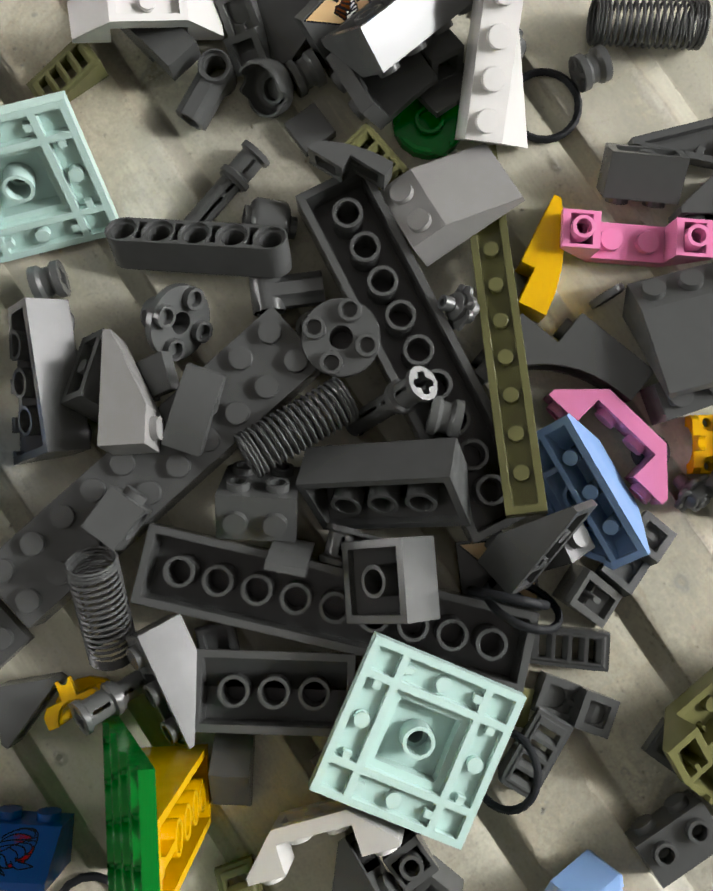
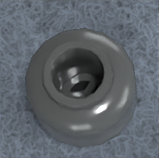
M257 197L251 202V205L244 206L242 215L243 224L280 226L287 232L288 239H295L298 219L291 216L290 206L285 201Z

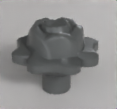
M460 284L450 296L441 295L438 300V309L445 311L452 329L461 331L465 324H470L475 320V316L480 311L477 298L473 296V286Z
M684 473L679 474L672 483L679 490L678 499L674 507L681 512L687 509L698 512L701 508L706 507L710 503L711 498H713V491L704 486L709 476L705 474L700 478L689 479Z

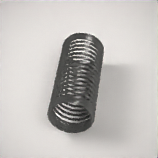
M592 0L586 26L587 43L589 46L598 44L605 46L608 44L611 47L614 44L615 47H618L621 44L622 48L626 45L629 48L634 45L635 48L641 46L643 49L647 46L648 49L651 47L657 49L660 46L661 49L667 47L668 50L672 47L675 50L680 47L681 50L687 48L688 51H697L705 43L710 28L709 0H661L662 2L659 4L660 0H655L653 4V0H648L646 4V0H642L639 4V0H635L634 3H632V0H628L626 4V0H622L619 5V0H615L614 3H612V0ZM649 6H650V14H649V18H648V21H647V27H646L647 11H648V8H649ZM670 6V13L667 20V11ZM677 6V12L674 18V10ZM622 7H623V16H622L621 27H620V36H619V40H618V42H617V32H618V26H619V17H620V13H621V10H622ZM642 7H643V15H642L641 24H640V30H639V41H638V43H636V37H637V34H638L639 21H640V12H641V9H642ZM663 7V14L660 22V12ZM615 8H616V19H615V24H614V32H613L612 40L610 41V34H611V28H612V19H613L614 11H615ZM635 8H636V17H635L634 27H633V38H632V41H631V43H630V34H631L632 24H633V14H634V10H635ZM656 8V16L653 24L654 10ZM628 9H629V19H628V24H627L626 39H625V42H623V35H624L625 25H626V15H627V11H628ZM645 27H646V37H645L646 40H645V42H644V44H643V36H644ZM659 30L658 43L656 45V38ZM652 31V42L651 44H649V39ZM665 34V43L664 45H662L663 37ZM677 36H678V44H677V46H676V45H675V42H676V39H677Z
M332 377V379L324 381L323 386L318 385L317 389L312 388L311 393L306 392L305 396L301 395L299 400L294 399L293 403L288 402L287 407L282 406L281 410L276 409L275 414L270 413L269 417L264 416L263 421L258 420L257 424L252 423L251 428L246 427L245 430L241 429V432L234 433V440L250 469L258 478H261V475L264 476L269 473V466L272 469L276 468L275 462L281 466V458L284 462H287V455L293 459L294 453L300 454V449L306 451V446L311 448L312 442L318 444V439L323 441L324 436H330V432L335 434L336 429L341 431L342 426L347 427L348 424H352L356 420L358 421L359 410L343 382L336 377ZM324 401L333 413L338 425L335 423L330 413L328 412L324 404ZM318 405L320 406V408L322 409V411H323L324 414L326 415V417H327V419H328V421H329L331 427L329 426V424H328L327 421L325 420L324 416L322 415V413H321V411H320ZM285 410L288 412L290 418L285 414ZM313 410L315 411V413H316L317 416L319 417V419H320V421L322 422V424H323L325 430L323 429V427H322L321 424L319 423V421H318V419L316 418V416H315ZM279 413L282 415L284 422L280 419ZM273 417L277 420L279 427L273 421ZM309 417L312 419V421H313V423L315 424V426H316L318 432L316 431V429H315V427L313 426L312 422L310 421ZM267 421L271 424L273 431L269 428ZM261 425L266 429V432H267L269 438L267 437V435H266V434L264 433V431L262 430ZM255 428H256V429L258 430V432L260 433L263 442L261 441V439H260V438L258 437V435L256 434ZM249 432H250V433L252 434V436L254 437V439H255V441H256L258 447L256 446V444L254 443V441H253L252 438L250 437Z
M106 546L87 547L71 555L66 560L64 569L89 664L97 670L115 671L130 664L127 655L112 662L100 661L121 657L126 653V650L112 657L104 658L96 657L93 654L109 655L128 646L126 642L121 647L112 651H95L96 649L103 650L118 646L126 641L125 637L135 632L126 594L127 591L117 551H113ZM93 560H108V561L113 562L112 564H111V563H106V562H95V563L87 564V565H85V566H83V567L77 569L74 573H72V570H73V569H75L77 566H79V565H81V564H83V563H85V562H88V561H93ZM104 565L109 566L107 568H96L88 570L80 575L77 574L78 572L89 567ZM98 583H105L104 585H101V586H97V587L85 589V588H87V587H89V586H91V585H95V584H98ZM108 588V589L105 590V591H101V592H97V593H93V594L86 595V594H88V593H90V592H92V591H97V590H100V589ZM104 594H110V595H108V596H106V597H101V598H97V599H94V600L86 601V600H88V599H90V598H93V597H98V596H101V595H104ZM105 600H111V601H109V602H104V603L96 604V605L91 606V607H87V606H89V605H91V604H94V603H99V602H102V601H105ZM109 605H114L110 608L100 609ZM100 609V610H97V611H95V612H91V613H90L91 610ZM120 640L119 642L111 644L109 646H101L105 643Z

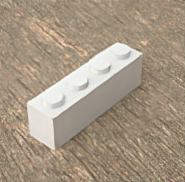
M473 0L455 140L528 148L519 33L523 0Z

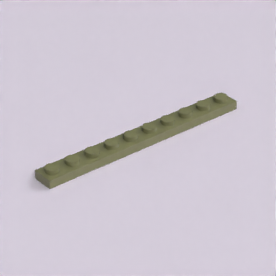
M496 144L488 146L498 160ZM504 214L470 238L477 298L480 305L479 313L506 518L548 514L507 219L506 214Z

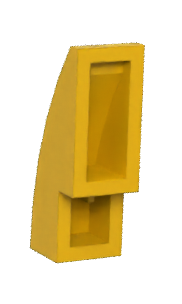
M555 194L546 207L515 272L528 278L518 297L520 315L523 313L530 320L538 324L547 315L554 298L563 263L564 250L560 249L561 210L563 206L561 197Z

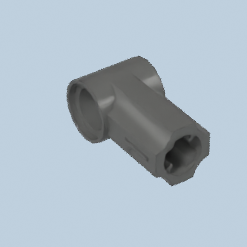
M217 48L208 49L199 57L197 63L198 72L175 111L178 117L198 130L206 131L224 97L230 95L237 85V76L228 54ZM217 69L225 70L219 77H210Z
M321 270L286 274L280 278L249 277L253 315L260 317L271 306L281 315L287 309L318 306L325 302Z

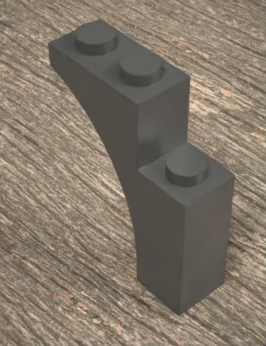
M523 313L520 315L528 371L545 370L570 375L598 389H610L624 403L631 401L654 373L650 366L583 313L573 322L567 318L553 334L558 339L557 341ZM483 348L471 363V366L476 369L474 372L482 386L488 383Z

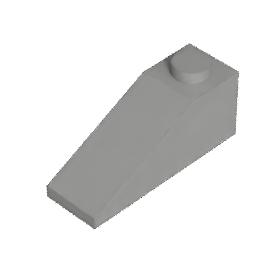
M102 329L97 447L114 456L159 453L160 440H163L165 431L163 418L126 342L111 329Z

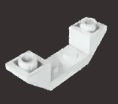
M70 0L67 2L72 43H110V29L185 27V30L195 40L224 39L222 19L215 0Z
M333 799L280 812L246 878L248 886L260 883L270 886L283 880L295 858L291 845L302 844L314 835L325 832L328 835H337L346 831L352 825L362 857L371 854L386 856L396 851L398 847H401L405 828Z

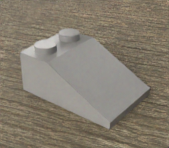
M486 143L411 168L389 183L384 190H380L396 222L412 248L427 267L525 201Z

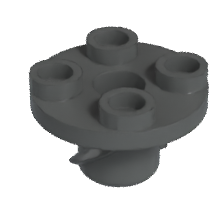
M185 283L171 284L162 289L156 296L146 300L140 312L141 322L145 327L146 339L151 349L155 353L171 351L173 361H179L190 356L198 349L201 343H206L212 336L213 327L209 322V305L204 292L200 288Z
M336 298L325 301L315 307L303 322L301 341L304 353L309 362L325 375L337 378L357 375L367 369L378 354L381 340L378 322L372 312L354 298Z

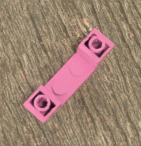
M563 208L561 210L560 249L585 262L664 267L713 259V220L677 217L667 226L660 227L601 222L602 211Z
M554 389L543 398L548 404L546 407L547 412L555 420L571 414L578 421L593 406L597 410L594 413L597 419L609 429L615 427L625 437L622 442L630 451L638 456L641 454L645 456L624 478L632 485L629 488L632 495L645 505L648 502L651 505H663L668 500L667 443L610 389Z

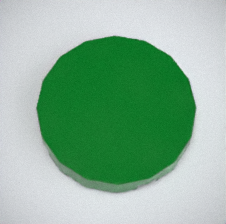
M416 99L393 119L392 125L395 139L400 147L413 157L432 160L446 156L454 151L461 141L455 140L459 105L436 118L430 112H427L428 110Z

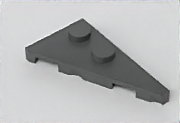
M713 117L635 136L627 144L679 149L690 158L689 165L713 170Z

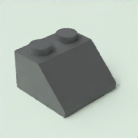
M434 535L341 542L347 624H411L441 619Z

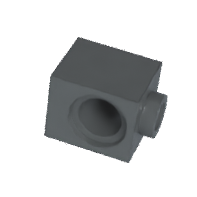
M127 485L125 489L110 486L81 527L111 550H124L153 510L144 504L147 501V497L130 485Z

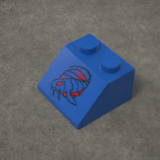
M4 805L0 807V891H46L71 862L75 813H62V809L58 807H44L37 811H24L20 805Z

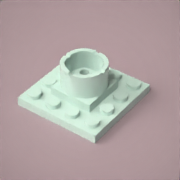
M65 90L0 106V263L105 238V227L111 221L118 219L119 216Z
M374 631L309 780V790L461 850L527 697L518 690Z

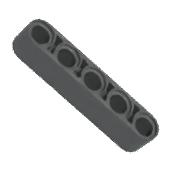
M122 217L108 223L104 231L116 264L124 269L258 278H280L288 274L292 269L288 235L285 229L280 226Z

